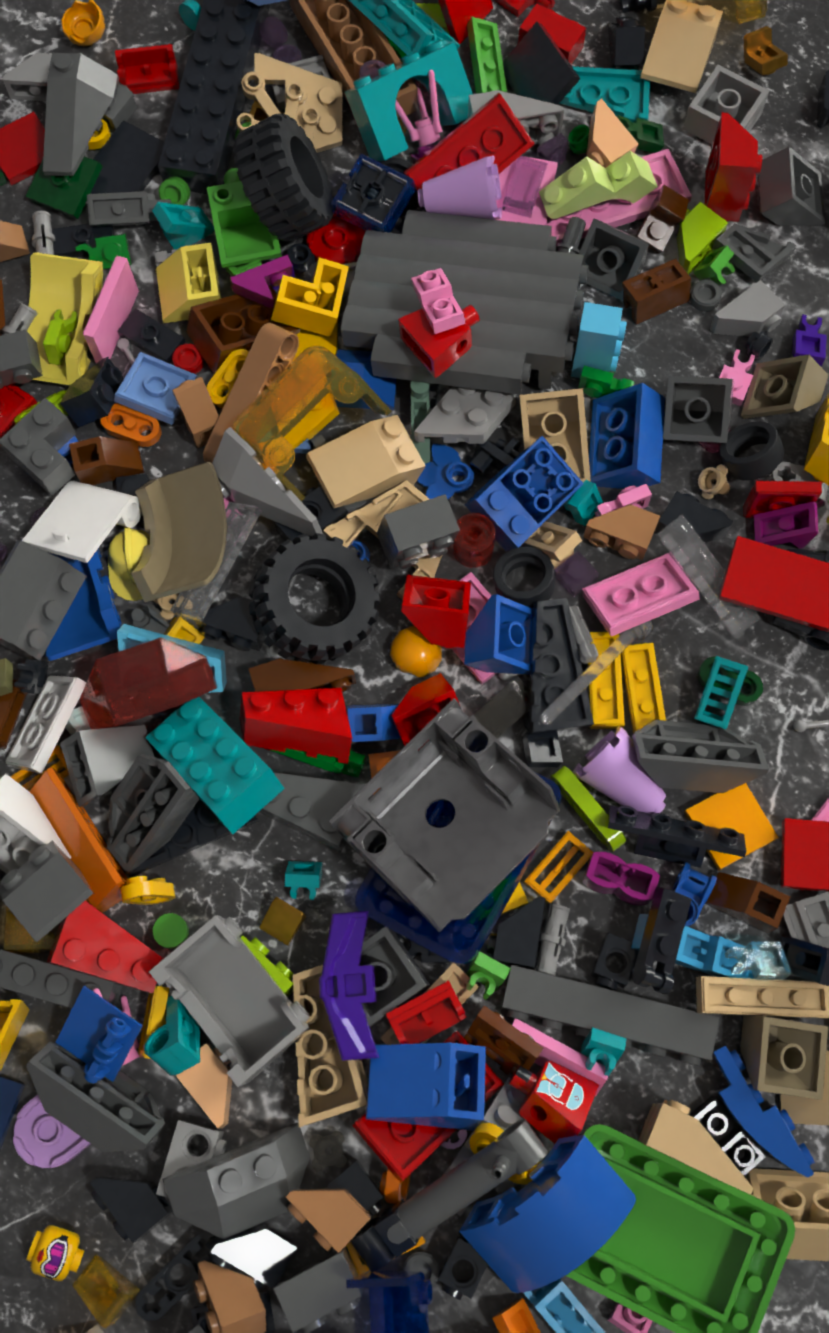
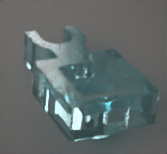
M750 941L745 948L730 947L725 953L726 958H735L739 961L730 969L731 974H742L746 970H751L755 980H785L791 974L780 942Z

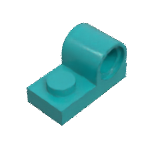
M171 995L167 998V1015L165 1016L167 1024L158 1028L150 1035L145 1043L144 1051L170 1076H175L200 1062V1026L179 999L175 1000Z

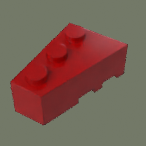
M342 688L242 692L239 720L242 740L247 745L285 752L286 748L307 752L306 756L317 758V754L338 758L339 763L348 764L352 733Z
M84 901L61 921L47 962L139 991L154 993L157 982L149 971L164 958L87 901Z

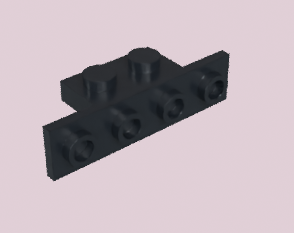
M609 806L608 828L637 834L634 854L680 864L687 862L690 866L699 868L702 866L706 849L745 858V836L734 829L709 827L694 820L681 821L672 819L662 813L648 814L637 811L629 806Z

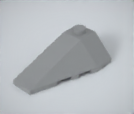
M231 427L225 430L212 463L220 482L223 498L229 497L242 508L312 537L315 533L323 534L317 518L290 489L285 490L283 484L276 477V473L270 467L264 469L263 465L255 457L257 455L255 450Z

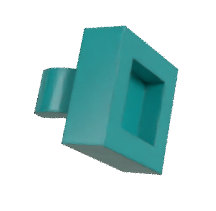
M587 480L583 482L584 484L573 494L572 498L563 504L566 510L571 511L575 522L584 526L587 525L588 521L595 515V512L598 511L596 507L603 503L596 484Z
M288 862L285 872V887H291L290 896L292 899H296L299 887H306L310 891V900H314L322 878V862Z
M592 1027L581 1045L580 1053L588 1057L585 1062L586 1069L591 1071L595 1063L598 1062L605 1065L604 1075L609 1076L625 1051L626 1038Z

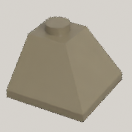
M810 355L757 363L741 417L748 419L797 412L821 402L828 374Z
M743 1015L740 1052L753 1089L823 1100L828 1027L764 1016Z

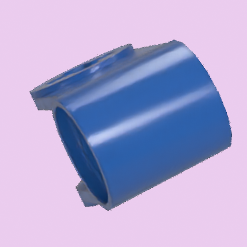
M687 862L683 864L672 889L674 892L692 899L688 911V921L685 923V926L690 927L698 919L704 904L714 888L717 877L714 875L708 877L692 869Z

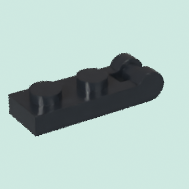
M656 887L633 972L635 984L643 987L651 985L655 991L662 994H668L674 986L672 972L691 898L666 888ZM654 962H657L656 969L654 971L653 964Z

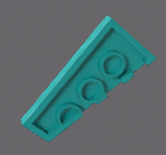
M572 66L580 80L560 104L593 112L597 101L602 99L615 113L616 117L622 116L631 122H634L636 117L644 120L649 119L650 80L640 78L642 70Z

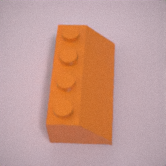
M53 767L49 768L29 792L35 797L70 854L71 860L80 869L93 891V894L85 901L103 913L122 901L120 888L127 885L126 880L128 877L107 849L105 840L85 808L78 807L76 797L67 786L64 778Z

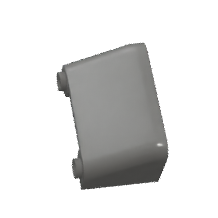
M215 915L152 968L149 973L159 986L165 983L170 990H175L171 993L172 997L175 1000L179 999L222 1054L219 1057L222 1062L231 1061V1064H229L231 1069L227 1074L235 1085L240 1087L248 1084L309 1029L306 1021L310 1016L298 1001L292 1004L240 938L243 931L230 916L225 920L220 915Z

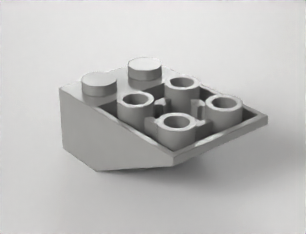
M499 90L469 95L468 118L497 93L503 96L535 143L525 153L550 151L554 148H559L564 116L563 106Z

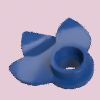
M433 444V462L425 464L426 467L417 482L423 487L428 488L425 496L429 499L446 494L449 500L454 493L465 492L472 486L474 473L470 466L461 462L456 450L446 445ZM460 475L464 480L456 482L453 480V477Z

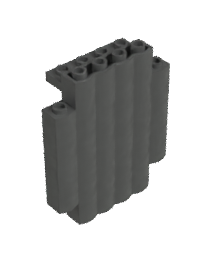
M408 210L402 234L366 230L361 253L356 264L354 280L350 287L347 306L342 318L341 335L343 345L372 349L371 365L373 376L521 395L523 382L529 383L531 369L539 370L538 388L551 389L553 377L558 378L559 373H564L566 361H572L574 342H570V336L577 335L579 316L574 315L576 309H582L584 291L579 289L580 284L586 285L589 266L583 265L584 255L555 252L557 237L552 236V226ZM442 268L452 286L453 296L461 310L468 305H472L476 309L480 321L470 327L472 335L470 350L435 379L402 341L398 319L422 309L411 278L422 275L429 270Z

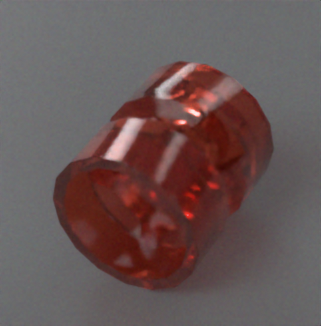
M469 513L462 516L457 521L460 531L453 541V553L456 560L462 565L469 568L481 567L490 561L494 553V524L487 516L480 513Z

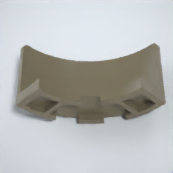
M205 462L150 480L135 491L142 509L145 531L150 532V543L144 546L141 560L131 572L144 602L205 586L211 582L220 568L226 546V510L216 470L211 462Z

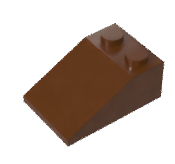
M269 285L268 287L273 296L275 305L277 293L272 288V286ZM236 294L192 306L186 333L213 374H215L233 351L237 349L250 351L259 330L265 324L273 323L294 334L300 333V328L272 321V308Z

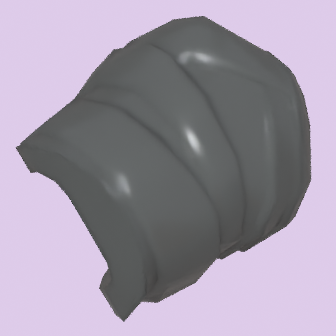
M148 604L146 608L134 609L132 611L133 624L131 626L164 634L171 625L161 616V612L153 604Z

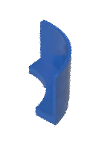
M99 548L88 563L50 553L86 575V578L46 649L48 661L118 639L117 631L122 626V622L113 601L115 596L108 575L102 577L100 572L104 568L100 559L102 555Z
M585 1135L559 1138L549 1154L529 1174L532 1179L529 1184L518 1192L514 1187H511L495 1197L477 1201L459 1230L514 1293H523L541 1288L557 1281L579 1267L610 1239L626 1219L636 1202L634 1193Z

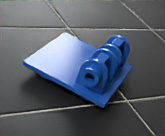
M84 986L56 1043L86 1063L84 1067V1078L86 1081L97 1083L98 1080L106 1077L113 1082L143 1025Z

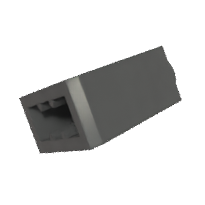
M145 725L79 730L60 743L78 807L86 806L122 781L138 755L154 756L152 745L145 738L148 735Z

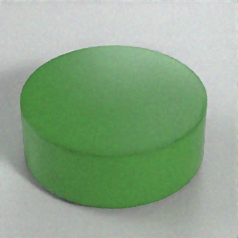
M169 177L161 183L159 197L160 200L170 199L172 204L185 205L190 198V189L183 179Z
M174 913L162 915L153 926L155 941L166 949H176L187 940L189 935L187 922L181 916Z

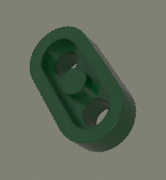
M716 656L707 658L698 670V680L704 688ZM719 667L718 674L737 679L738 673ZM747 670L742 686H746L749 689V694L745 695L740 692L736 704L742 706L752 705L761 696L763 683L754 672ZM715 680L713 685L715 687L732 692L734 687L733 685L718 680Z

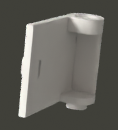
M69 481L22 541L45 552L88 563L114 526L117 524L129 528L134 527L141 518L142 509L137 496L77 481Z

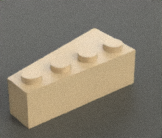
M323 965L293 974L294 1002L298 1001L310 1016L306 1021L309 1029L295 1042L296 1057H298L297 1094L299 1095L300 1113L298 1114L299 1127L367 1106L368 1080L362 1060H341L324 1002L320 998L319 977L322 974Z

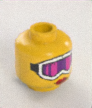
M49 1225L43 1232L37 1230L26 1260L31 1262L30 1268L34 1274L61 1282L67 1277L69 1270L77 1273L85 1250L78 1248L80 1237L77 1233Z

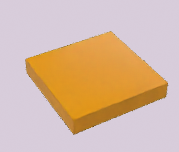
M746 783L727 792L716 793L684 811L688 820L698 821L705 826L719 829L731 828L744 834L746 844L745 856L779 838ZM706 849L718 871L744 858Z

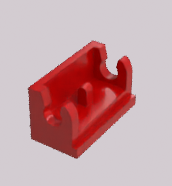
M173 44L115 50V57L119 68L117 69L119 82L128 87L133 94L180 88L178 65Z
M449 980L386 1013V1017L400 1044H420L467 1018Z

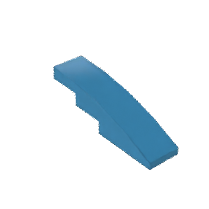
M639 914L631 947L633 949H640L649 914ZM684 926L675 964L715 977L767 979L771 956L721 936H710Z
M561 1279L541 1288L523 1292L556 1333H605Z

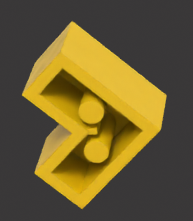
M319 258L311 283L283 275L271 320L330 337L338 318L349 266Z

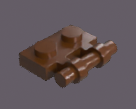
M483 1006L464 1037L472 1045L485 1046L486 1055L501 1065L499 1069L507 1075L509 1073L513 1074L519 1065L529 1070L544 1049L530 1035L522 1033L508 1023L501 1014L491 1011L486 1006Z

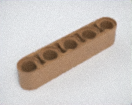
M267 323L261 327L203 452L205 462L213 463L224 432L229 427L251 447L253 446L298 350L299 339L296 334L273 323Z

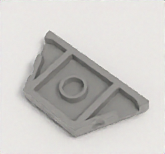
M452 386L414 431L415 441L425 442V437H443L444 443L467 442L469 444H484L516 405V395Z

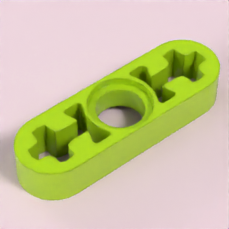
M563 766L550 776L558 791L610 852H614L626 842L622 831L608 828V814L569 768Z

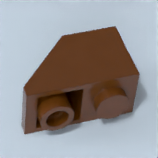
M99 436L69 444L74 470L81 483L96 485L116 480V477L145 473L137 442Z
M722 872L717 873L716 883L705 904L766 933L778 929L790 896L758 881Z

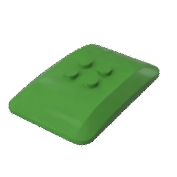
M598 1124L588 1128L584 1135L634 1193L636 1202L626 1219L610 1239L588 1260L565 1276L675 1333H758L794 1240L795 1225L790 1215L753 1195L645 1146L643 1142L609 1126Z

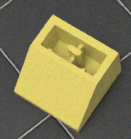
M211 242L180 247L156 268L163 323L189 320L192 306L221 299L216 260Z

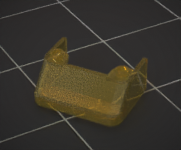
M310 346L306 348L236 417L232 425V429L255 450L257 454L255 457L263 465L264 469L270 467L276 473V477L283 484L285 490L290 489L300 501L305 496L283 475L293 465L295 460L294 449L284 437L329 392L342 403H354L362 398L377 414L388 416L392 412L354 370L323 346Z

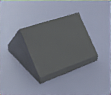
M594 218L579 253L584 255L583 265L589 266L586 284L623 300L624 288L622 287V282L641 273L650 243Z

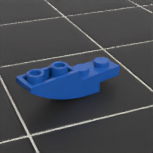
M726 1046L714 1051L713 1057L729 1084L728 1087L717 1093L737 1123L752 1137L755 1143L783 1165L805 1177L814 1175L810 1165L814 1164L815 1161L804 1143L798 1145L791 1131L796 1128L785 1109L779 1111L776 1105H772L762 1111L759 1105L764 1100L760 1092L753 1089L752 1083L748 1085L741 1074V1071L746 1068L737 1051L734 1049L729 1052Z

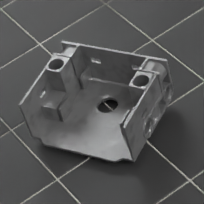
M454 698L329 822L343 839L440 933L451 920H464L548 835V822L560 811L552 788L483 727L474 715L468 717ZM426 741H428V742L418 751V749H419ZM439 800L448 801L455 808L453 821L443 828H435L426 820L427 809L432 803Z

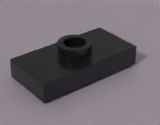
M89 224L54 228L52 229V234L55 235V241L53 242L54 254L71 258L89 256L87 251H76L75 247L80 244H89L93 248L97 247L95 238L113 236V226L90 227Z
M136 308L118 329L120 337L126 338L133 345L169 364L172 361V355L176 348L186 343L183 336Z

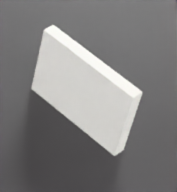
M48 676L6 759V764L16 769L42 774L87 682L78 677Z

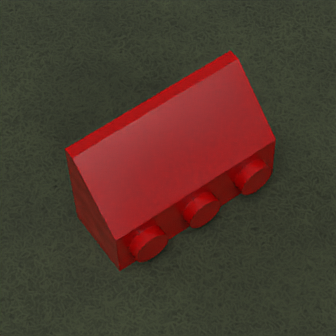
M725 112L721 113L705 168L704 205L726 221L739 222L742 211L748 209L750 192H754L756 174L761 172L763 156L758 154V141L729 113Z

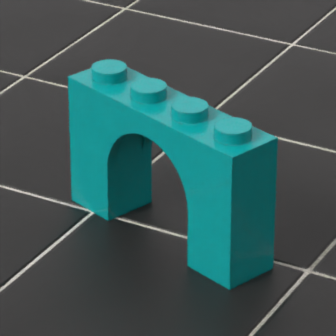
M442 40L433 42L425 46L427 52L419 55L418 51L401 58L403 64L395 67L394 63L386 65L377 70L378 76L372 79L369 75L353 81L354 88L345 91L371 162L385 161L408 149L396 115L395 105L400 87L409 78L421 82L430 93L428 72L429 70L434 71L439 120L442 126L454 125L468 118L469 95L473 93L455 42L443 44Z

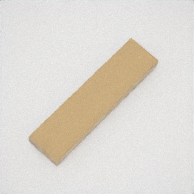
M696 977L697 1013L829 1018V986L812 981Z

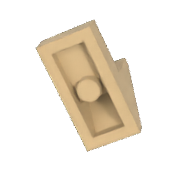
M545 521L522 546L533 547L543 551L550 558L554 566V572H557L574 555V548L582 539L575 530Z

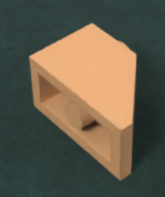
M600 99L597 101L591 116L587 157L607 168L627 152L632 151L635 153L639 144L606 103Z
M205 1043L200 1048V1062L175 1076L215 1126L223 1128L228 1124L232 1079L228 1076L227 1072L231 1069L228 1066L231 1061L223 1063L219 1058L222 1055L219 1050L211 1044Z

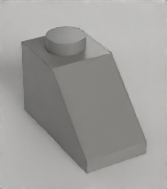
M35 53L3 76V82L10 99L46 101L47 78L52 53Z
M759 280L715 313L709 330L713 334L750 337L754 332H771L782 321L780 316L785 304Z

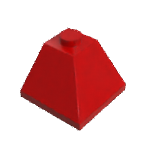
M407 575L401 612L431 644L440 645L444 648H464L471 582Z
M441 673L411 687L391 715L404 747L454 698L458 701L454 689ZM426 741V742L418 749V751H419L428 741Z

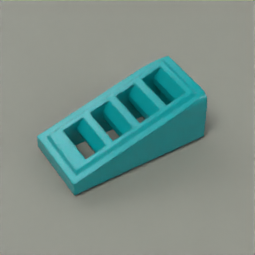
M716 656L694 719L727 730L749 666ZM719 667L738 673L737 679L718 674ZM715 680L733 685L732 692L713 686ZM710 693L729 698L728 704L710 699ZM706 705L724 710L723 717L704 711Z

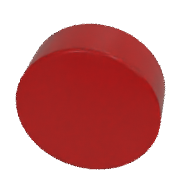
M182 344L173 352L172 361L174 366L194 374L200 372L204 366V358L194 344Z

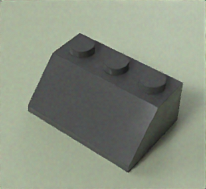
M17 540L0 570V644L20 657L40 661L82 586L86 575L63 559L24 541Z

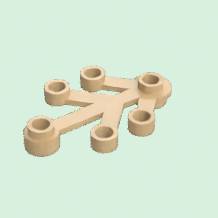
M257 72L245 74L242 78L243 94L248 99L257 100L268 117L279 114L280 111L265 91L263 76ZM250 80H257L259 84L252 87L248 82ZM292 81L286 86L287 103L284 114L296 120L298 104L303 98V86L299 82ZM295 88L300 93L297 96H293L289 91ZM308 106L303 110L302 120L305 124V134L313 142L315 126L320 121V112L316 107ZM241 113L237 117V128L240 132L249 128L243 127L240 124L243 120L251 122L249 127L260 121L254 120L253 116L249 113ZM313 113L316 115V119L308 120L306 115Z

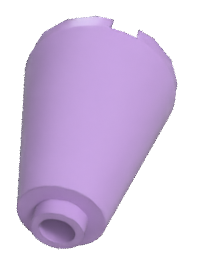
M495 156L484 157L424 181L422 189H418L420 208L425 207L426 212L493 220L501 219L502 207L497 208L496 200L502 197L497 164H493Z
M621 726L617 727L616 734L613 731L609 732L585 755L589 761L584 767L578 763L573 771L580 780L621 806H629L637 811L648 814L660 813L666 806L663 802L666 798L665 792L662 788H659L638 763L634 743L626 730Z

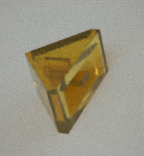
M6 905L4 950L11 953H50L56 936L49 931L36 942Z
M97 1254L72 1285L100 1326L105 1329L119 1320L140 1291V1289Z

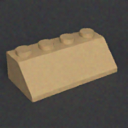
M753 1168L747 1173V1181L754 1188L751 1195L782 1209L794 1221L795 1236L786 1259L829 1261V1173L813 1172L814 1175L805 1177L796 1171Z

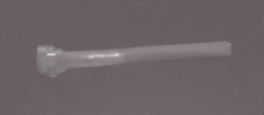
M651 621L624 631L540 715V721L545 725L551 724L633 641L644 640L653 631Z

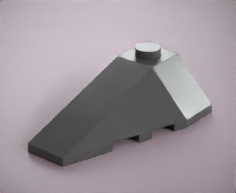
M52 53L47 78L43 157L44 175L74 176L89 149L88 143L95 131L99 132L102 126L101 120L107 109L111 110L115 103L119 82L118 74L81 53Z

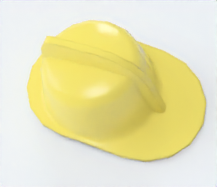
M129 527L124 528L123 532L117 534L109 545L108 572L111 587L119 597L129 601H138L143 598L131 572L139 564L144 546L150 543V533Z

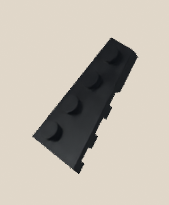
M567 598L537 601L532 605L529 735L590 727L594 725Z
M199 799L171 840L135 870L128 873L127 876L131 878L231 834V832ZM254 815L239 830L255 824L259 820Z

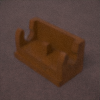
M675 258L623 281L625 308L632 307V320L635 324L642 323L688 302L690 298L691 277Z

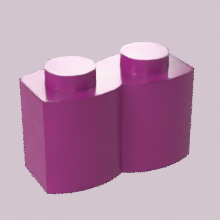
M594 852L589 859L582 882L595 892L602 894L615 893L618 898L626 903L643 906L653 899L660 875L652 868L642 864H626L614 854Z

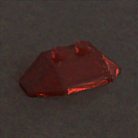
M160 637L96 659L80 697V702L91 729L111 728L179 706L217 689L218 686L207 656Z

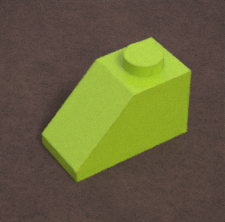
M701 202L692 210L687 209L684 221L678 224L680 227L676 239L679 263L688 275L699 265L708 252L714 249L713 244L716 238L726 231L728 225L726 220Z

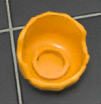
M75 0L71 8L64 12L61 19L64 35L78 46H90L98 42L105 31L104 15L100 7L93 0H88V2Z
M411 626L397 633L390 645V656L395 666L401 672L410 673L421 678L437 669L442 661V647L431 644L415 626Z

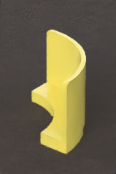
M34 252L30 256L31 283L29 307L38 314L33 319L27 332L37 342L43 376L33 378L32 380L71 385L87 372L90 365V358H87L88 344L83 332L103 287V262ZM58 309L62 311L63 320L70 319L73 311L77 312L78 315L76 330L67 334L71 338V347L68 353H65L61 365L49 364L43 346L50 321L54 320V313Z

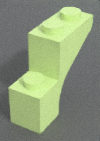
M629 151L607 168L585 157L540 190L539 194L547 216L557 219L612 199H623L634 204L658 186L649 163L632 151Z

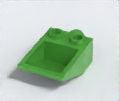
M231 168L225 173L224 184L206 187L222 268L251 263L257 260L262 261L282 257L277 236H273L269 232L268 227L261 223L260 217L252 209L251 202L243 191L244 187L239 180L237 168Z

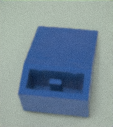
M540 436L489 480L464 505L505 551L519 548L584 483L547 440Z
M459 1043L375 1045L379 1058H372L369 1062L366 1120L471 1131L484 1121L485 1046Z

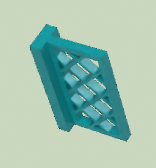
M349 0L406 55L417 51L421 55L427 52L425 46L438 40H442L443 44L455 42L457 50L460 47L457 41L412 0Z

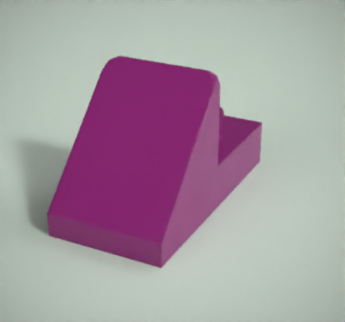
M288 254L230 277L233 293L273 309L274 299L268 285L279 286L283 275L292 276V263Z
M813 501L754 515L755 541L770 546L791 542L799 549L804 548L818 534L817 503Z

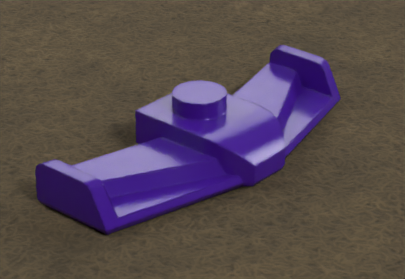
M369 911L332 914L322 974L319 977L320 998L324 1002L342 1061L379 1058L362 1003L376 1002L374 966H360Z

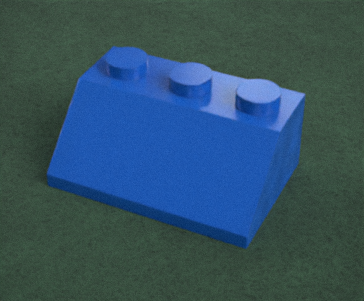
M640 383L593 399L589 466L591 482L595 483L597 487L625 489L632 485H635L637 488L644 484L651 486L660 483L665 411L664 396L644 383Z

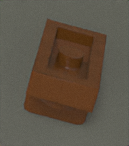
M662 185L635 237L650 243L649 248L659 254L663 252L675 227L685 219L689 199L666 185Z

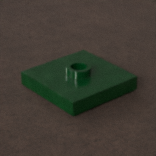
M84 156L74 176L44 175L42 159L25 197L34 203L79 219L87 202V194L91 193L103 166L98 161Z

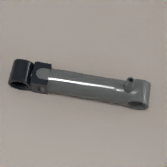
M521 1119L503 1131L491 1144L406 1201L404 1199L400 1200L385 1210L380 1218L376 1217L366 1223L350 1242L369 1270L375 1272L389 1263L394 1257L397 1258L414 1247L421 1236L514 1174H522L535 1166L547 1154V1149L527 1121Z

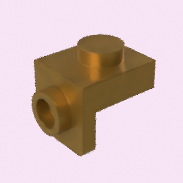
M765 26L744 35V63L758 73L769 75L777 69L788 65V54L772 44V29Z

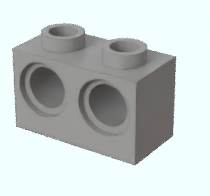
M178 1120L156 1194L167 1197L163 1178L225 1153L227 1141L222 1140L224 1131L185 1120ZM198 1134L203 1135L208 1141V1149L202 1156L194 1154L191 1149L192 1139Z

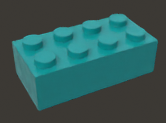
M197 694L191 697L145 737L165 761L170 762L199 799L232 835L285 789L270 767Z

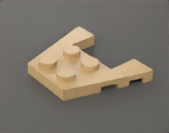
M254 53L255 72L263 76L265 84L285 85V108L287 103V84L296 81L303 86V98L299 101L296 115L298 126L304 129L305 124L302 120V113L306 107L314 106L319 110L320 121L315 126L312 142L317 153L341 146L342 83L263 54ZM295 88L289 91L293 96H297L300 93ZM308 113L306 118L308 120H315L316 115Z
M406 480L377 497L363 508L346 515L339 522L327 526L323 530V534L329 540L334 536L344 541L342 545L349 548L364 529L369 530L378 538L377 531L385 514L429 500V498ZM427 555L419 558V562L412 566L416 569L413 575L434 578L442 556L431 559ZM405 584L397 593V596L402 600L404 596Z

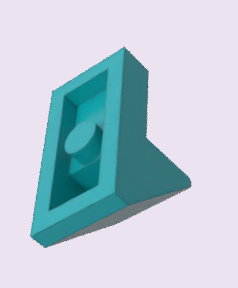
M157 202L152 209V212L159 221L160 227L163 229V234L173 249L190 246L215 231L214 226L200 207Z

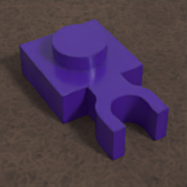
M802 314L799 321V330L796 329L793 336L792 357L810 355L822 366L826 359L827 335L818 333L822 325V318L818 317L815 324L810 325L806 321L807 315Z

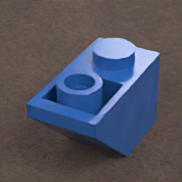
M399 704L346 706L352 742L384 741L400 738L391 716Z

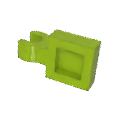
M58 309L54 313V320L50 321L43 342L49 364L61 365L65 353H68L71 347V338L67 334L77 328V312L73 311L71 318L68 320H63L64 317L61 310Z

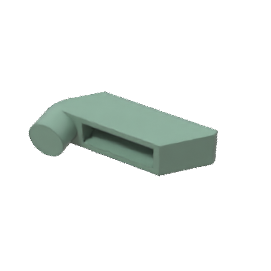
M411 381V440L424 464L430 462V437H425V442H417L414 438V431L430 413L429 383Z

